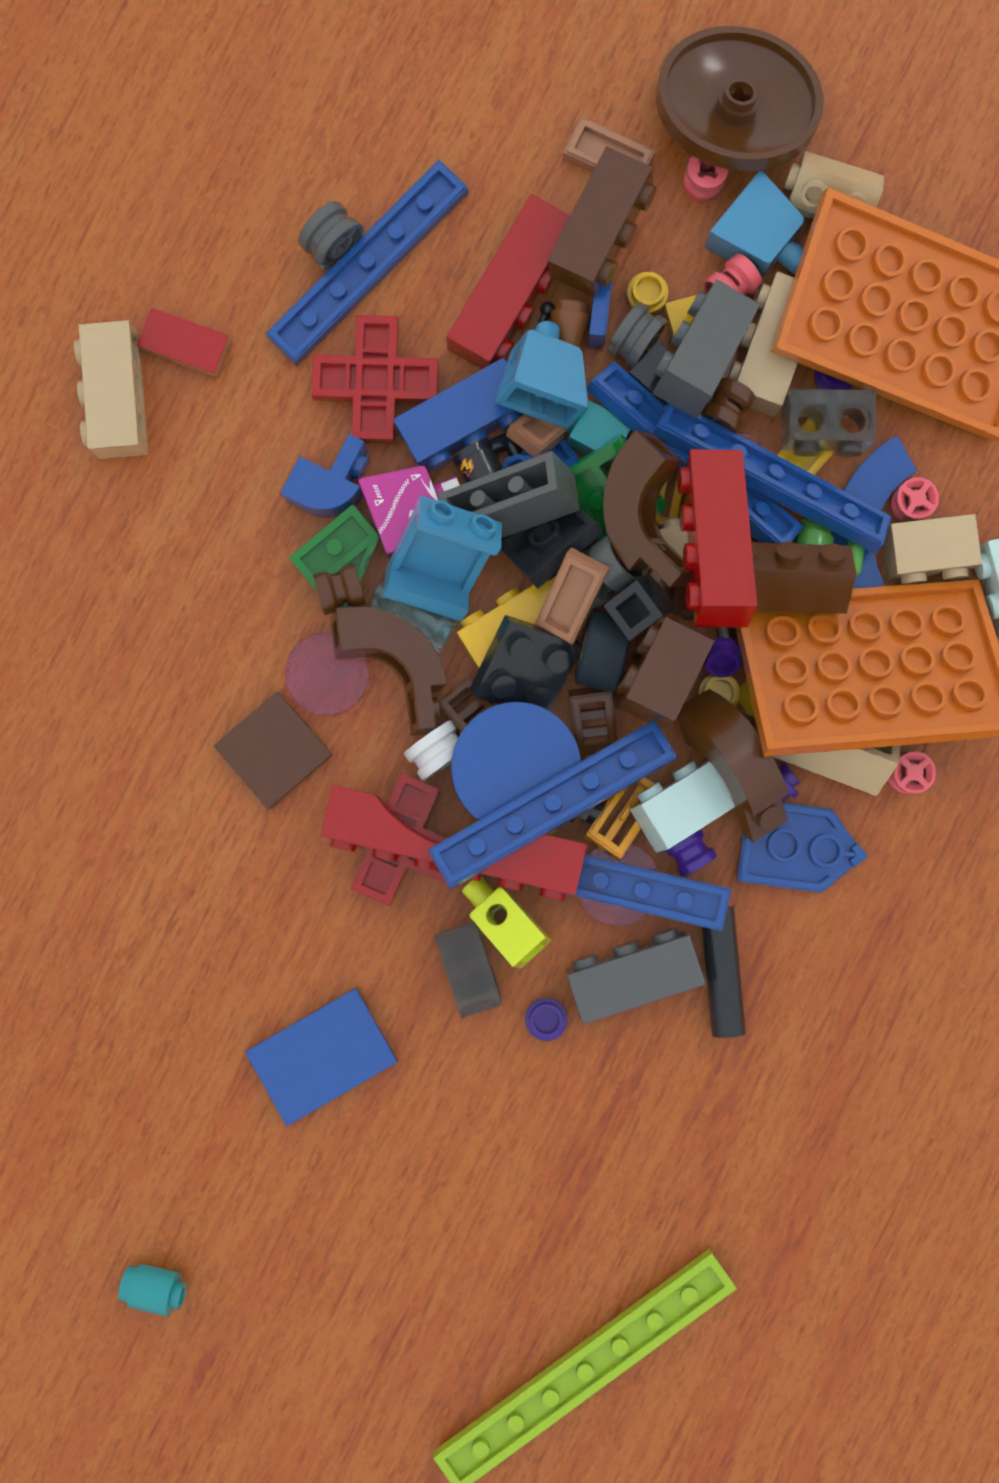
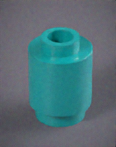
M142 1263L138 1267L130 1265L122 1277L118 1299L119 1301L126 1302L128 1308L169 1317L174 1309L179 1310L186 1295L187 1284L181 1282V1272Z

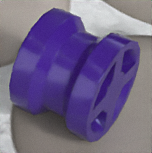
M701 829L670 849L665 850L667 855L674 857L678 863L677 871L681 877L693 873L717 857L714 849L705 845L703 841L704 833Z

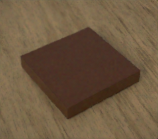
M278 691L214 745L216 750L267 809L275 806L333 756Z

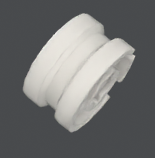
M451 720L431 731L403 753L409 763L414 762L419 768L417 774L423 782L434 776V773L451 764L453 748L458 739L455 733L457 728Z

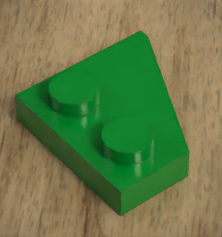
M352 504L293 553L289 559L316 591L317 588L313 574L326 571L329 574L335 573V575H339V570L342 566L353 563L361 582L380 536L354 504ZM345 602L343 603L344 606H341L339 608L350 607V605H348V603Z

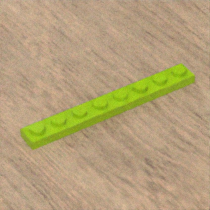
M709 1248L435 1449L433 1453L434 1461L450 1483H474L737 1289L735 1283Z

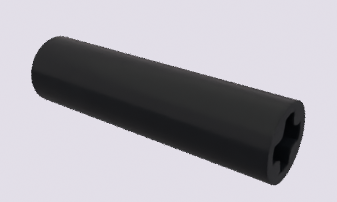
M728 906L722 931L702 927L712 1036L718 1038L738 1037L746 1034L734 906Z

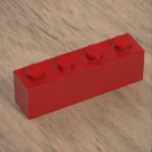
M530 195L447 334L449 351L481 369L502 358L505 361L508 359L514 343L510 341L517 328L521 330L526 328L535 311V307L531 306L538 293L545 295L554 280L550 277L547 259L570 215L537 196Z
M690 449L685 467H679L677 474L678 493L685 494V505H682L680 510V529L688 533V543H685L683 548V568L691 572V583H687L686 608L687 610L694 611L695 627H748L757 608L743 450Z

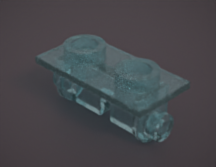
M380 583L373 594L374 601L370 608L390 612L408 621L428 639L435 651L440 653L459 621L383 597L384 584Z

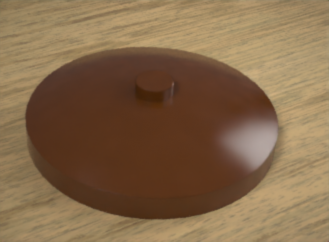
M714 27L686 37L665 58L656 87V107L662 124L670 136L684 150L696 158L728 170L761 171L791 161L804 151L811 142L823 112L824 98L820 80L806 58L780 38L747 27Z

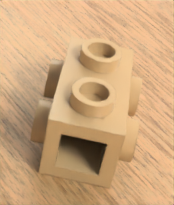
M804 151L800 165L792 163L784 189L790 190L788 200L804 217L814 218L821 194L828 187L877 207L883 192L884 175Z

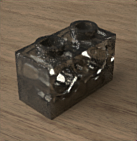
M790 389L782 405V450H794V455L800 457L816 456L820 454V451H836V456L857 457L862 455V452H865L876 441V390ZM808 417L813 420L816 425V432H806L801 429L798 424V418ZM847 417L852 419L857 425L858 432L849 433L845 431L841 425V418Z
M470 920L437 931L434 937L461 1018L502 1005V995L480 929L475 922Z

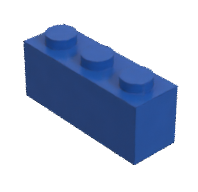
M504 358L393 419L396 431L417 467L425 466L430 471H436L451 462V455L476 441L485 438L489 439L487 435L499 428L507 431L509 425L523 415V413L496 404L497 393L507 364Z

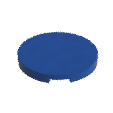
M509 702L482 711L465 726L453 748L451 778L460 802L471 815L480 820L580 763L581 758L572 733L556 715L534 704Z

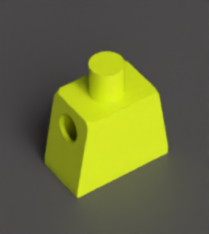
M482 876L481 881L472 880L463 888L462 893L476 907L469 914L470 918L512 967L522 969L552 942L551 938L505 888L499 887L494 890ZM503 908L507 913V918L502 924L498 925L494 920V915L497 910Z

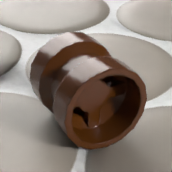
M721 378L712 395L711 403L706 404L700 415L737 434L742 426L741 416L744 412L750 410L755 400V394L749 387L739 381Z
M354 563L342 566L339 570V575H335V573L329 574L326 571L313 574L324 615L334 613L335 609L344 606L343 603L345 602L352 607L366 604Z

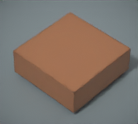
M523 414L509 425L506 436L533 457L549 452L564 439L567 429Z

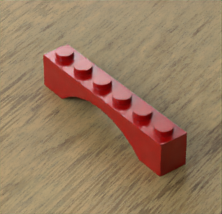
M332 785L320 835L331 838V847L355 852L356 845L373 848V857L397 862L398 854L415 858L413 865L415 867L439 871L428 852V849L437 845L438 842L428 839L407 826L389 809L379 795ZM546 834L473 876L470 880L481 881L482 874L498 877L497 886L523 891L524 884L540 887V896L565 901L566 894L576 895L587 844Z

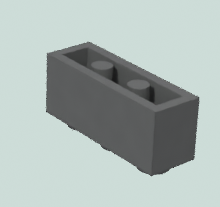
M718 279L715 280L707 294L700 290L687 314L694 318L691 323L683 320L671 341V344L676 346L677 349L674 354L666 351L654 372L655 375L660 377V380L652 394L697 419L714 394L760 304Z
M553 451L439 493V500L445 501L452 506L476 514H483L493 520L502 522L501 538L580 510L575 473Z
M670 928L653 934L654 942L638 947L636 941H631L613 947L614 955L598 960L596 954H591L572 961L573 968L565 971L583 1025L706 985L690 935L686 932L678 933L677 928Z

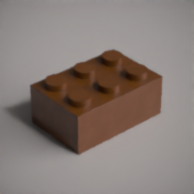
M667 617L664 618L659 626L651 624L645 634L642 635L632 655L633 658L639 660L637 665L631 664L630 668L624 672L618 688L614 692V695L620 697L616 707L647 723L655 720L660 729L675 722L714 640Z

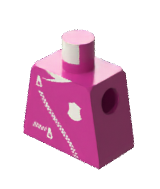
M418 466L364 477L358 480L389 560L420 495L439 500V493L460 486L456 476L433 485L426 467Z

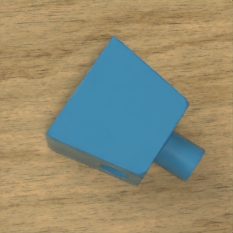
M759 171L711 229L705 248L725 260L730 259L735 253L744 255L755 265L762 278L765 277L776 262H779L795 275L804 248L794 240L798 236L805 219L767 175Z
M543 321L536 325L535 330H527L511 350L497 393L496 404L568 429L588 408L583 353L579 347L559 340L560 328L556 323Z

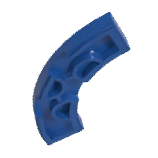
M897 435L882 444L865 459L848 481L844 489L845 492L882 510L886 500L898 485L917 472ZM832 531L834 544L848 546V539ZM865 548L862 571L855 578L853 589L880 587L885 584L880 574L875 554Z

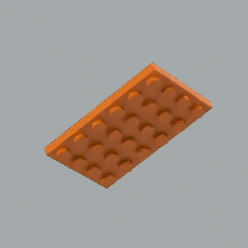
M828 187L821 194L770 352L993 442L999 440V260Z
M979 579L854 588L847 614L756 610L748 627H735L764 757L999 737V642Z

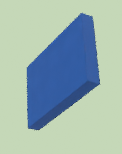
M357 987L245 1052L286 1126L398 1062V1058Z

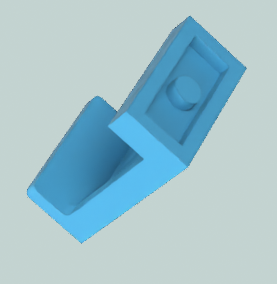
M420 495L386 567L383 597L462 621L469 609V593L490 555L497 556L501 550L502 522L493 520L483 514H476L452 506L442 500H434Z

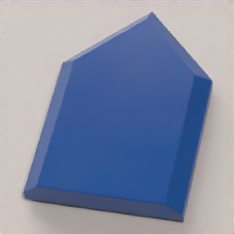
M783 803L787 822L755 842L745 837L742 831L736 877L737 881L822 893L835 883V880L852 867H856L868 856L851 837L832 809Z

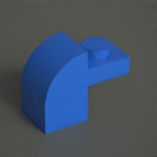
M349 434L330 471L299 456L280 494L287 503L313 516L323 518L337 517L352 504L356 506L364 494L360 486L352 482L354 478L357 480L362 478L370 461V457L366 456L368 450L364 441Z

